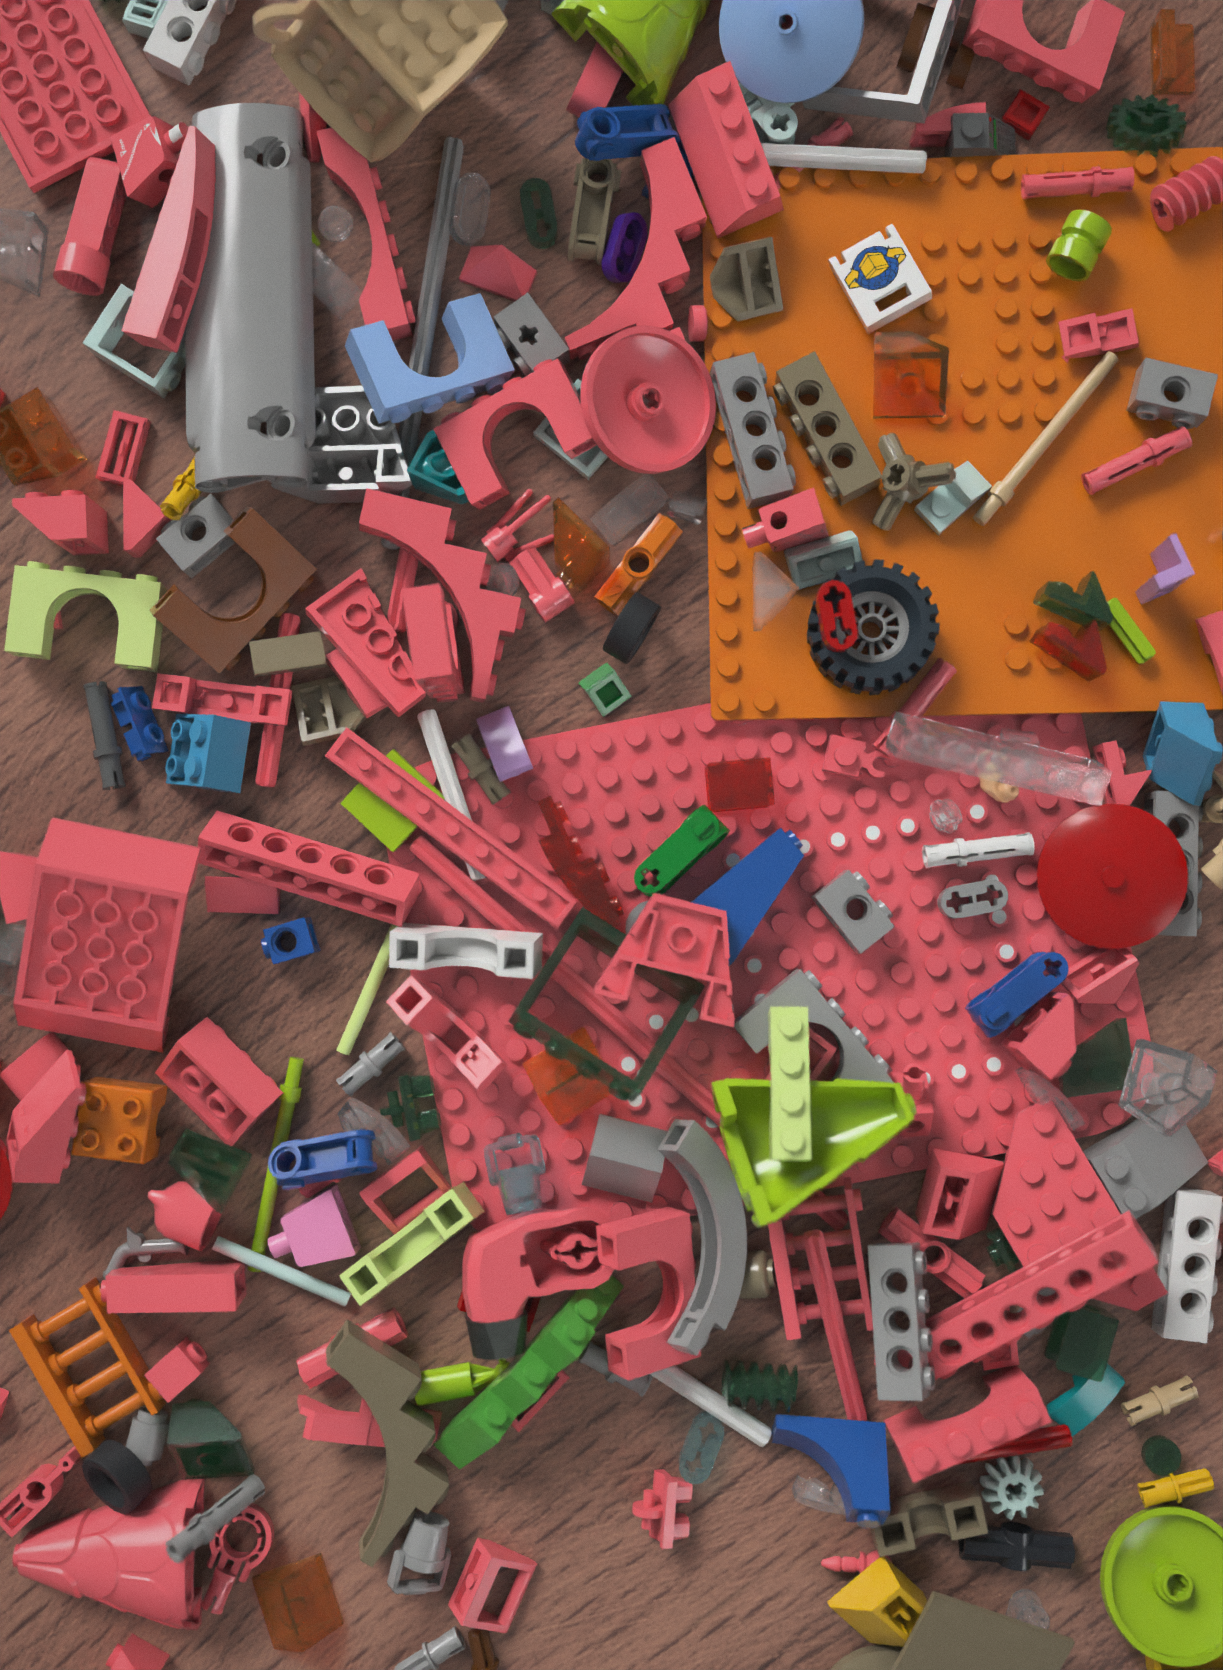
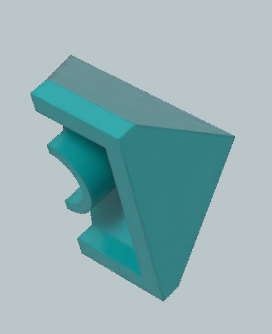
M434 430L428 432L407 469L414 488L458 504L468 502L465 491L460 486L455 476L456 473L444 450L441 448Z

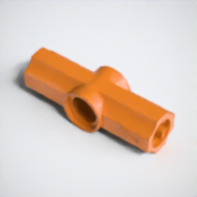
M659 513L635 545L626 551L623 560L594 596V599L603 608L618 617L630 598L640 590L644 583L651 579L654 570L683 534V531L670 518ZM635 558H642L648 563V568L641 573L634 572L629 567L630 561Z

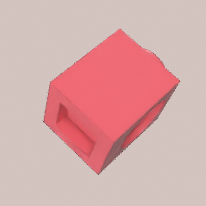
M185 1337L144 1376L169 1403L195 1380L210 1363L206 1360L207 1354L201 1345L195 1341L191 1342L188 1337Z

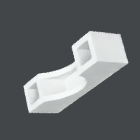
M404 923L402 927L397 926L390 931L389 968L427 970L444 966H469L492 971L496 976L533 979L542 969L543 933Z

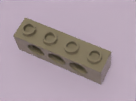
M814 351L776 371V385L773 386L774 394L781 406L787 404L792 414L789 417L791 426L798 437L803 435L809 445L806 448V453L815 468L820 466L826 478L822 481L830 498L836 497L842 506L878 487L882 475L816 352ZM804 394H811L816 397L818 402L814 405L806 406L799 401V398ZM820 425H828L834 430V434L829 437H822L817 434L815 429ZM842 455L850 460L851 465L847 468H838L833 464L832 459Z

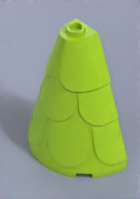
M564 0L551 15L575 42L588 30L636 84L626 96L633 106L664 104L678 68L687 55L697 25L705 17L711 0Z
M726 1078L711 1083L716 1113L720 1112L719 1128L728 1160L747 1211L754 1210L755 1215L751 1217L757 1228L766 1226L769 1223H775L817 1190L824 1189L856 1162L863 1163L911 1125L914 1120L913 1115H916L914 1100L910 1093H904L901 1083L834 1079L833 1082L810 1080L811 1160L808 1162H770V1080Z

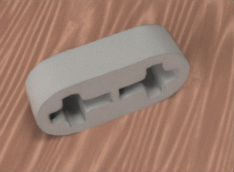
M982 880L951 886L939 894L937 906L940 912L948 918H964L996 912L1006 905L1008 891L1006 886L997 880ZM989 885L992 891H998L999 897L993 899L994 905L992 906L989 901H977L976 895L987 892V886ZM953 892L959 898L969 897L970 902L959 905V912L956 913L953 907H947L946 901L952 899L951 893Z

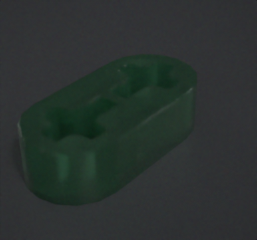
M531 178L526 180L520 189V201L529 243L533 247L547 249L558 238L551 189L545 180ZM532 191H538V194L541 196V208H534L533 199L530 198ZM543 218L544 227L548 229L546 232L547 236L540 237L539 233L536 232L538 229L537 219Z

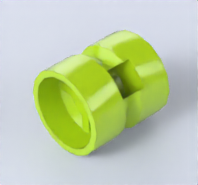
M1074 210L1068 215L1061 229L1062 234L1054 242L1046 258V263L1052 271L1063 278L1072 281H1085L1089 278L1097 263L1098 254L1105 247L1112 233V228L1104 218L1093 212Z

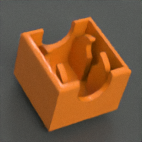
M94 1077L81 1081V1083H85L86 1095L83 1106H78L77 1108L78 1130L76 1137L73 1138L71 1155L145 1164L157 1158L161 1137L156 1136V1125L160 1109L166 1103L168 1086L105 1077Z

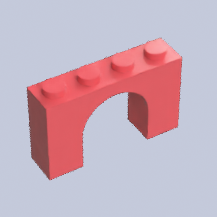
M976 0L962 42L963 45L973 49L974 53L982 57H989L1003 64L1007 70L1019 72L1033 79L1037 85L1049 87L1063 94L1067 100L1082 104L1100 90L1125 11L1104 0H1091L1077 12L1066 48L1054 50L1039 44L1028 32L1023 20V0Z
M558 358L554 361L552 359L542 361L533 368V373L524 378L516 377L507 381L502 386L503 390L492 396L487 394L477 398L472 402L471 408L462 413L454 412L445 416L441 420L442 424L434 428L470 504L481 510L510 494L493 459L491 450L494 431L502 419L509 414L519 410H534L544 414L564 453L571 459L597 446L585 424L580 395L566 367Z
M440 584L401 589L414 680L430 698H436L438 703L458 700L457 694L465 693V686L451 604L445 605L444 593Z
M668 1206L596 1226L599 1263L620 1271L656 1261L663 1278V1290L659 1304L645 1321L605 1334L608 1371L630 1381L701 1357V1350L696 1356L677 1351L667 1343L695 1287L694 1271L696 1262L692 1249L691 1235L693 1233V1226L690 1220V1213Z
M1018 1366L1004 1367L983 1376L982 1379L989 1396L981 1404L963 1414L942 1420H927L922 1416L917 1406H914L883 1420L895 1449L913 1483L1051 1423L1037 1387Z

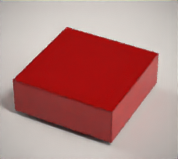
M1020 89L1001 121L1013 127L1016 134L1030 141L1050 106Z

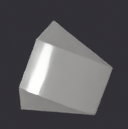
M362 386L315 387L316 433L315 440L308 449L309 484L301 488H284L274 483L271 484L274 489L320 504L364 502L366 488L397 495L410 487L412 481L407 473L408 467L395 423H392L391 420L378 423Z

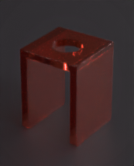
M770 757L711 762L704 769L707 804L713 813L770 808L775 805Z

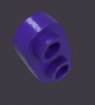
M637 212L620 214L614 220L602 258V271L607 280L612 283L630 281L637 270L648 234L647 224L644 218Z

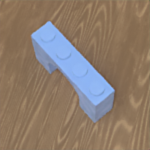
M481 293L448 302L441 319L458 357V369L443 377H428L410 369L399 356L384 320L350 329L345 348L379 424L390 420L392 423H399L409 418L411 414L422 410L424 413H431L440 409L445 403L456 401V403L460 404L471 400L476 394L487 391L488 394H493L503 390L502 386L509 381L515 369Z

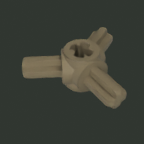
M895 433L881 436L878 443L880 452L886 462L882 473V483L884 485L882 489L887 491L872 519V523L885 531L891 529L905 501L912 503L913 500L922 497L929 487L950 485L956 479L954 465L950 462L926 465L923 461H915L912 455H906Z

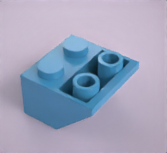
M1160 701L1142 755L1146 770H1152L1149 779L1188 803L1200 806L1205 792L1211 789L1213 770L1215 765L1221 762L1223 754L1222 744L1217 742L1214 734L1213 719L1208 717L1204 703Z
M176 714L175 722L171 728L172 745L170 756L165 766L167 774L166 784L240 793L251 722L217 715Z

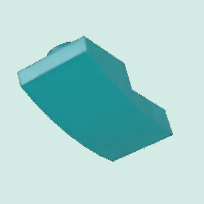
M1101 1357L1072 1376L1074 1387L1046 1405L1048 1415L1059 1425H1068L1072 1436L1091 1423L1112 1402L1125 1384L1124 1378Z

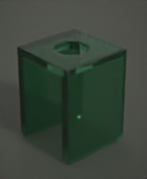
M1087 1303L1077 1311H1066L1054 1318L1044 1355L1046 1358L1056 1361L1055 1366L1058 1370L1101 1382L1119 1320L1106 1309Z

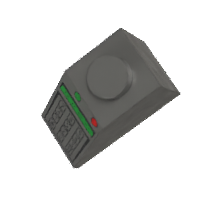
M989 113L952 114L951 132L945 144V157L1016 155L1015 129Z

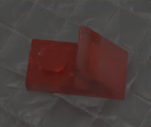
M1094 619L1082 625L1074 637L1065 626L1049 622L1037 629L1029 641L1088 682L1104 675L1107 670L1098 625Z

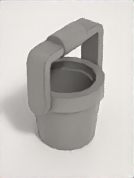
M423 1511L415 1513L405 1541L401 1544L400 1550H395L387 1584L395 1594L418 1595L426 1594L427 1592H437L443 1588L451 1559V1550L446 1548L449 1521L443 1515L432 1511L429 1514ZM403 1565L416 1572L435 1573L434 1579L421 1578L399 1581Z

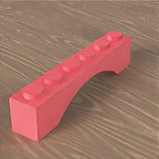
M333 128L316 131L330 180L342 188L354 200L370 227L372 240L371 267L367 283L359 298L364 323L368 325L384 320L393 341L413 336L410 323L416 322L412 303L411 300L404 302L401 291L408 289L402 267H395L393 259L394 256L399 255L394 233L387 235L385 223L391 222L385 200H378L376 190L383 189L377 167L370 168L369 161L349 145Z

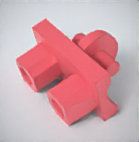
M656 1469L654 1470L653 1490H644L643 1500L632 1504V1513L642 1518L641 1528L649 1530V1536L660 1542L661 1549H672L673 1540L689 1537V1517L685 1513H675L676 1503H690L693 1486L686 1478L672 1477L666 1470Z

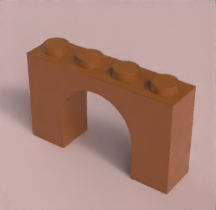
M248 505L223 532L255 561L259 568L262 585L260 595L255 604L241 615L228 618L217 617L204 611L173 584L150 609V612L157 620L219 674L224 668L230 670L237 664L242 657L240 651L250 641H257L263 636L266 631L264 625L273 616L278 618L288 609L290 605L288 600L297 590L302 592L314 580L312 574L317 570L281 534Z

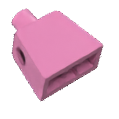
M337 1184L330 1186L286 1213L280 1219L284 1232L268 1238V1246L275 1259L292 1252L298 1267L356 1255L361 1248Z

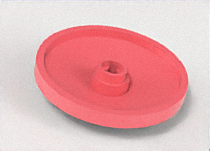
M635 326L622 330L600 344L590 357L583 373L580 398L585 424L598 447L618 465L643 474L668 472L691 461L708 441L716 413V397L713 382L699 354L690 344L673 332L655 326Z

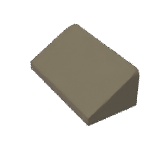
M321 631L249 642L255 678L327 667Z

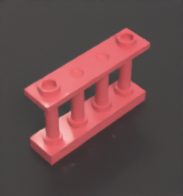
M851 1177L844 1178L845 1194L805 1199L778 1221L768 1224L787 1340L801 1339V1325L807 1324V1320L822 1319L819 1304L805 1305L804 1302L797 1301L796 1290H802L803 1285H812L814 1283L811 1270L799 1271V1267L792 1268L790 1255H796V1251L805 1250L803 1235L794 1236L793 1232L786 1233L784 1221L790 1220V1216L842 1209H848L851 1229L823 1232L826 1247L853 1244L856 1264L831 1267L835 1282L859 1279L862 1299L839 1301L843 1316L864 1314L867 1331L873 1330L871 1294H869L857 1219V1211H863L860 1188L853 1189Z

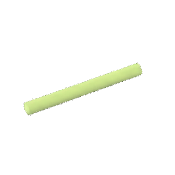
M390 925L336 1049L340 1053L350 1055L389 966L390 931L396 928V925Z

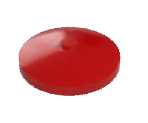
M1101 804L1075 812L1052 831L1039 855L1037 886L1045 910L1065 933L1090 946L1119 949L1135 946L1150 940L1173 921L1185 899L1188 886V867L1178 839L1160 819L1133 806Z

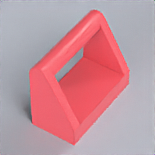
M420 1146L363 1187L359 1194L367 1206L395 1235L452 1187L424 1147ZM421 1167L438 1188L394 1218L379 1196Z
M477 1537L448 1603L449 1608L460 1625L507 1633L537 1563L491 1540ZM500 1567L519 1570L499 1617L483 1610V1605Z

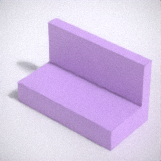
M1176 533L1168 536L1150 553L1158 574L1153 575L1135 591L1141 605L1174 591L1195 574Z

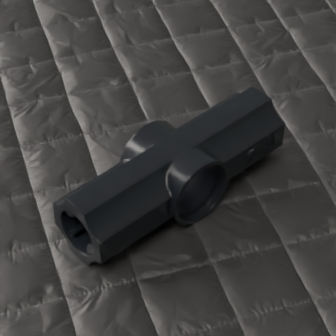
M1003 1522L1001 1527L987 1526L988 1533L958 1540L959 1555L962 1560L995 1562L1004 1568L1015 1571H1028L1031 1569V1566L1071 1569L1075 1560L1073 1537L1070 1533L1034 1530L1032 1527L1018 1522Z

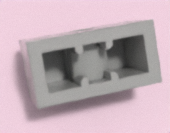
M528 292L493 316L494 324L505 349L510 348L516 359L513 362L523 377L533 373V368L542 361L548 359L554 361L558 358L563 365L570 361L569 348ZM527 337L530 341L535 340V343L533 345L528 341L523 343V339Z

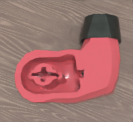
M591 1207L527 1211L473 1232L468 1236L463 1255L462 1291L467 1311L465 1319L473 1357L483 1360H499L515 1357L526 1350L527 1310L524 1307L528 1298L547 1296L562 1290L592 1289L609 1280L615 1269L599 1263L596 1226L613 1222L605 1212Z

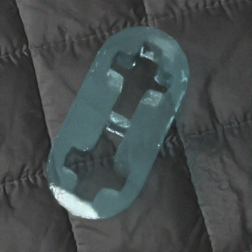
M707 1411L699 1413L693 1419L679 1455L680 1475L691 1484H699L707 1480L724 1438L722 1421ZM708 1422L713 1423L716 1434H709L705 1444L701 1443L702 1432L699 1427H706ZM697 1451L702 1452L700 1462L703 1469L696 1468L694 1472H690L689 1464L686 1461L693 1462Z

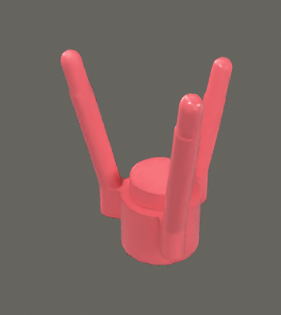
M527 489L500 520L486 531L487 535L481 540L497 562L504 557L508 562H511L526 549L532 547L539 548L556 539V536L551 534L518 548H513L518 542L512 533L551 501L550 495H546L507 527L506 524L533 494L531 489Z

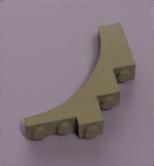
M347 1319L326 1348V1364L348 1380L366 1401L380 1427L385 1445L386 1469L383 1490L374 1516L359 1540L360 1561L373 1567L380 1556L385 1557L393 1546L395 1535L402 1526L406 1527L409 1525L415 1515L416 1508L429 1514L435 1504L438 1505L445 1499L449 1491V1479L446 1467L424 1454L429 1450L436 1436L433 1416L410 1402L417 1395L422 1384L419 1364Z

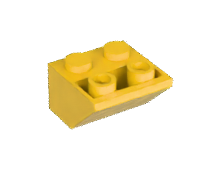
M882 1556L870 1564L827 1602L832 1610L868 1642L904 1647L928 1600L921 1589L891 1561Z

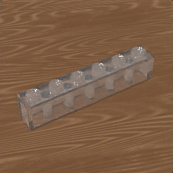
M895 712L885 747L895 758L1096 806H1101L1113 773L1097 760Z

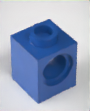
M303 917L263 930L265 938L261 939L262 949L267 959L271 958L273 964L283 963L321 951L311 917ZM287 931L292 932L297 939L296 947L291 952L286 951L281 945V938Z

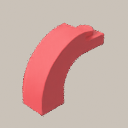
M411 975L386 1001L406 1025L422 1034L439 1048L475 1088L481 1092L508 1066L491 1048L492 1045L461 1014Z

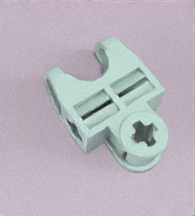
M739 83L760 142L794 144L798 119L790 107L795 103H780L766 100L750 92Z

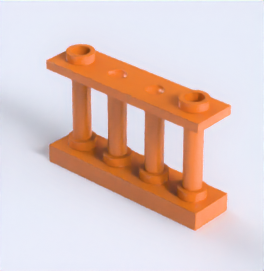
M96 1277L79 1288L83 1296L79 1301L44 1322L38 1321L33 1314L9 1330L81 1458L93 1452L105 1440L103 1433L107 1427L146 1405L151 1416H153L167 1403L144 1376L149 1371V1368L118 1314L107 1313V1302H102L101 1283H99ZM91 1310L101 1330L61 1354L55 1352L49 1341V1335ZM109 1342L120 1361L80 1385L73 1383L67 1373V1366ZM127 1373L138 1392L99 1416L92 1415L85 1404V1398Z

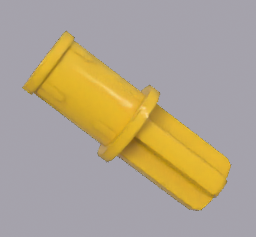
M1203 1468L1175 1476L1170 1472L1168 1477L1137 1483L1140 1498L1143 1500V1506L1147 1508L1173 1500L1180 1503L1183 1497L1211 1491L1214 1489V1482L1210 1472Z

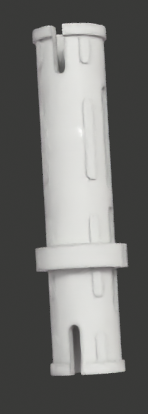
M1030 832L964 841L963 838H956L953 843L923 845L922 858L924 866L930 868L950 864L964 867L967 865V862L1024 855L1031 856L1034 854L1035 849L1034 839Z

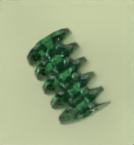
M727 1359L723 1360L721 1395L725 1396L728 1408H732L735 1398L738 1397L740 1398L742 1409L747 1408L750 1399H754L757 1410H761L764 1401L769 1400L771 1411L775 1412L779 1401H783L786 1413H790L797 1395V1365L793 1366L789 1375L785 1364H780L775 1374L773 1366L769 1362L764 1364L760 1373L756 1361H752L746 1371L742 1360L736 1361L733 1370L730 1368L729 1361Z

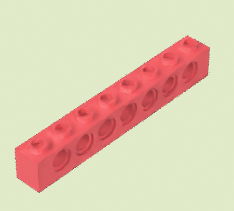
M1129 1210L926 1319V1328H930L932 1333V1350L927 1351L928 1367H933L935 1380L938 1378L947 1379L954 1375L959 1367L969 1362L977 1363L985 1359L990 1351L1001 1345L1009 1346L1016 1343L1022 1334L1034 1328L1042 1329L1048 1326L1055 1317L1066 1311L1074 1312L1081 1309L1087 1303V1300L1099 1294L1106 1295L1115 1291L1121 1282L1133 1276L1141 1277L1146 1275L1153 1269L1154 1265L1159 1263L1154 1246ZM1109 1253L1122 1255L1116 1261L1103 1259ZM1081 1270L1089 1273L1082 1279L1071 1277V1274L1075 1271ZM1044 1288H1051L1056 1291L1050 1296H1043L1038 1293ZM1016 1305L1023 1308V1310L1018 1313H1011L1006 1308ZM977 1323H987L991 1327L980 1330L974 1327V1325ZM951 1339L957 1341L959 1344H957L956 1346H947L942 1342ZM900 1349L898 1352L900 1364L905 1368H912L913 1360L911 1354L904 1349Z

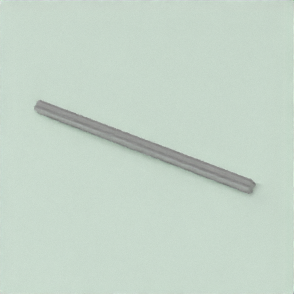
M447 137L444 140L409 362L410 369L424 376H428L464 149L463 141L453 137ZM422 411L413 413L409 418L400 422L398 436L407 467H409L416 454ZM410 487L397 494V496L409 498ZM382 538L381 543L383 547L392 550L400 549V547Z

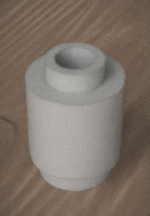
M141 1407L138 1410V1414L133 1416L126 1447L139 1458L144 1466H151L153 1461L161 1459L169 1427V1421H167L168 1412L160 1409L158 1413L151 1416L147 1407Z

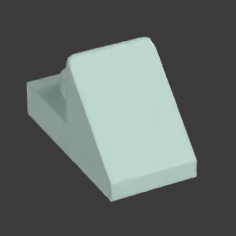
M969 461L954 469L956 479L950 485L938 486L914 509L938 536L992 488V485Z

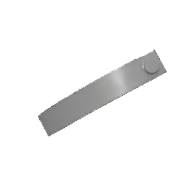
M675 1119L657 1150L674 1165L691 1192L700 1222L701 1258L693 1293L667 1343L677 1351L697 1356L699 1351L706 1345L712 1328L726 1330L738 1302L747 1258L746 1218L742 1197L733 1172L718 1145L695 1120Z

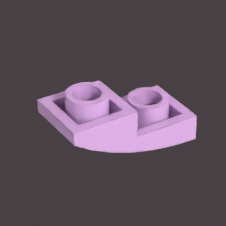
M509 706L476 719L500 782L534 769Z

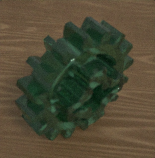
M1152 94L1145 99H1142L1140 95H1135L1134 101L1123 98L1121 105L1114 104L1112 112L1109 113L1106 137L1107 139H1114V147L1124 146V152L1126 153L1131 150H1137V155L1139 156L1144 154L1145 151H1150L1151 155L1157 157L1158 150L1162 149L1163 152L1168 154L1172 146L1178 147L1181 139L1184 137L1187 121H1185L1186 113L1178 112L1180 106L1178 104L1167 105L1168 98L1158 101V98H1155Z

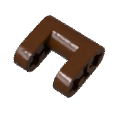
M917 3L896 68L913 73L932 20L934 7ZM961 16L958 17L948 48L956 53L946 80L947 85L962 89L975 55L973 49L962 44L970 19Z

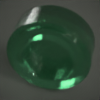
M1162 1435L1152 1436L1142 1446V1460L1153 1473L1167 1476L1179 1468L1181 1452L1178 1446L1168 1437Z

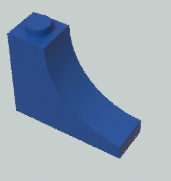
M776 1414L772 1426V1443L795 1448L810 1456L825 1469L836 1484L842 1497L846 1512V1522L857 1523L862 1528H876L879 1525H884L890 1512L885 1423Z

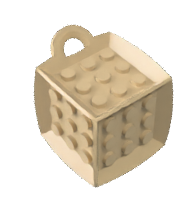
M300 0L298 3H279L266 6L258 10L253 16L255 35L259 39L272 44V57L295 88L331 128L371 163L383 160L400 147L424 116L472 72L508 26V20L495 0ZM296 19L286 31L274 27L275 21Z

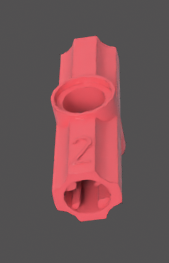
M898 1207L889 1212L883 1220L878 1232L891 1243L920 1242V1251L924 1252L930 1246H938L940 1249L939 1255L935 1260L927 1261V1272L932 1273L964 1299L980 1289L985 1274L943 1243L939 1237L924 1234L919 1223Z
M395 1307L375 1316L362 1325L356 1323V1325L389 1346L406 1339L409 1335L406 1324ZM335 1335L330 1338L329 1342L296 1360L299 1374L303 1382L310 1389L339 1374L326 1364V1348Z

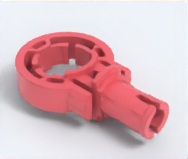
M251 1503L241 1514L224 1525L222 1530L219 1529L215 1533V1538L209 1542L211 1555L206 1566L212 1569L220 1552H222V1555L214 1570L213 1578L204 1599L200 1603V1606L208 1611L216 1596L217 1599L211 1613L222 1614L224 1605L240 1573L243 1562L245 1561L246 1564L238 1580L240 1582L247 1581L252 1568L264 1560L274 1541L273 1522L269 1514L256 1504ZM238 1520L247 1521L254 1525L257 1533H261L264 1526L266 1533L265 1547L260 1548L264 1535H260L257 1539V1545L253 1550L239 1552L233 1549L226 1539V1531L231 1525V1521L232 1523ZM254 1554H258L256 1558L252 1557ZM232 1560L234 1561V1564L231 1565L228 1563V1561Z

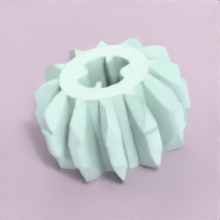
M1018 1455L1010 1456L1007 1461L1004 1458L996 1459L998 1464L995 1467L990 1463H985V1469L990 1475L980 1477V1483L985 1487L981 1495L985 1502H991L990 1508L994 1513L999 1514L1003 1511L1006 1518L1012 1520L1016 1511L1022 1517L1027 1518V1510L1025 1508L1028 1506L1039 1509V1504L1034 1497L1044 1495V1489L1038 1484L1042 1480V1476L1038 1470H1033V1463L1028 1458H1024L1021 1461ZM1011 1483L1012 1485H1016V1487L1012 1488L1007 1485Z

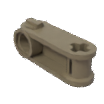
M582 158L581 164L576 163L574 186H577L569 238L568 261H574L575 258L593 260L597 262V265L602 266L614 192H619L622 170L617 169V163H613L611 159L592 161ZM595 173H600L606 179L601 182H594L589 177Z

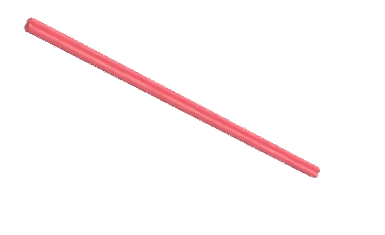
M424 836L417 837L410 845L409 849L414 855L498 930L530 932ZM543 943L542 969L720 1127V1112L716 1113L712 1093L602 995L593 993L594 988ZM817 1190L807 1199L825 1197L826 1195L822 1191ZM843 1210L816 1213L835 1231L841 1230L849 1221V1216Z

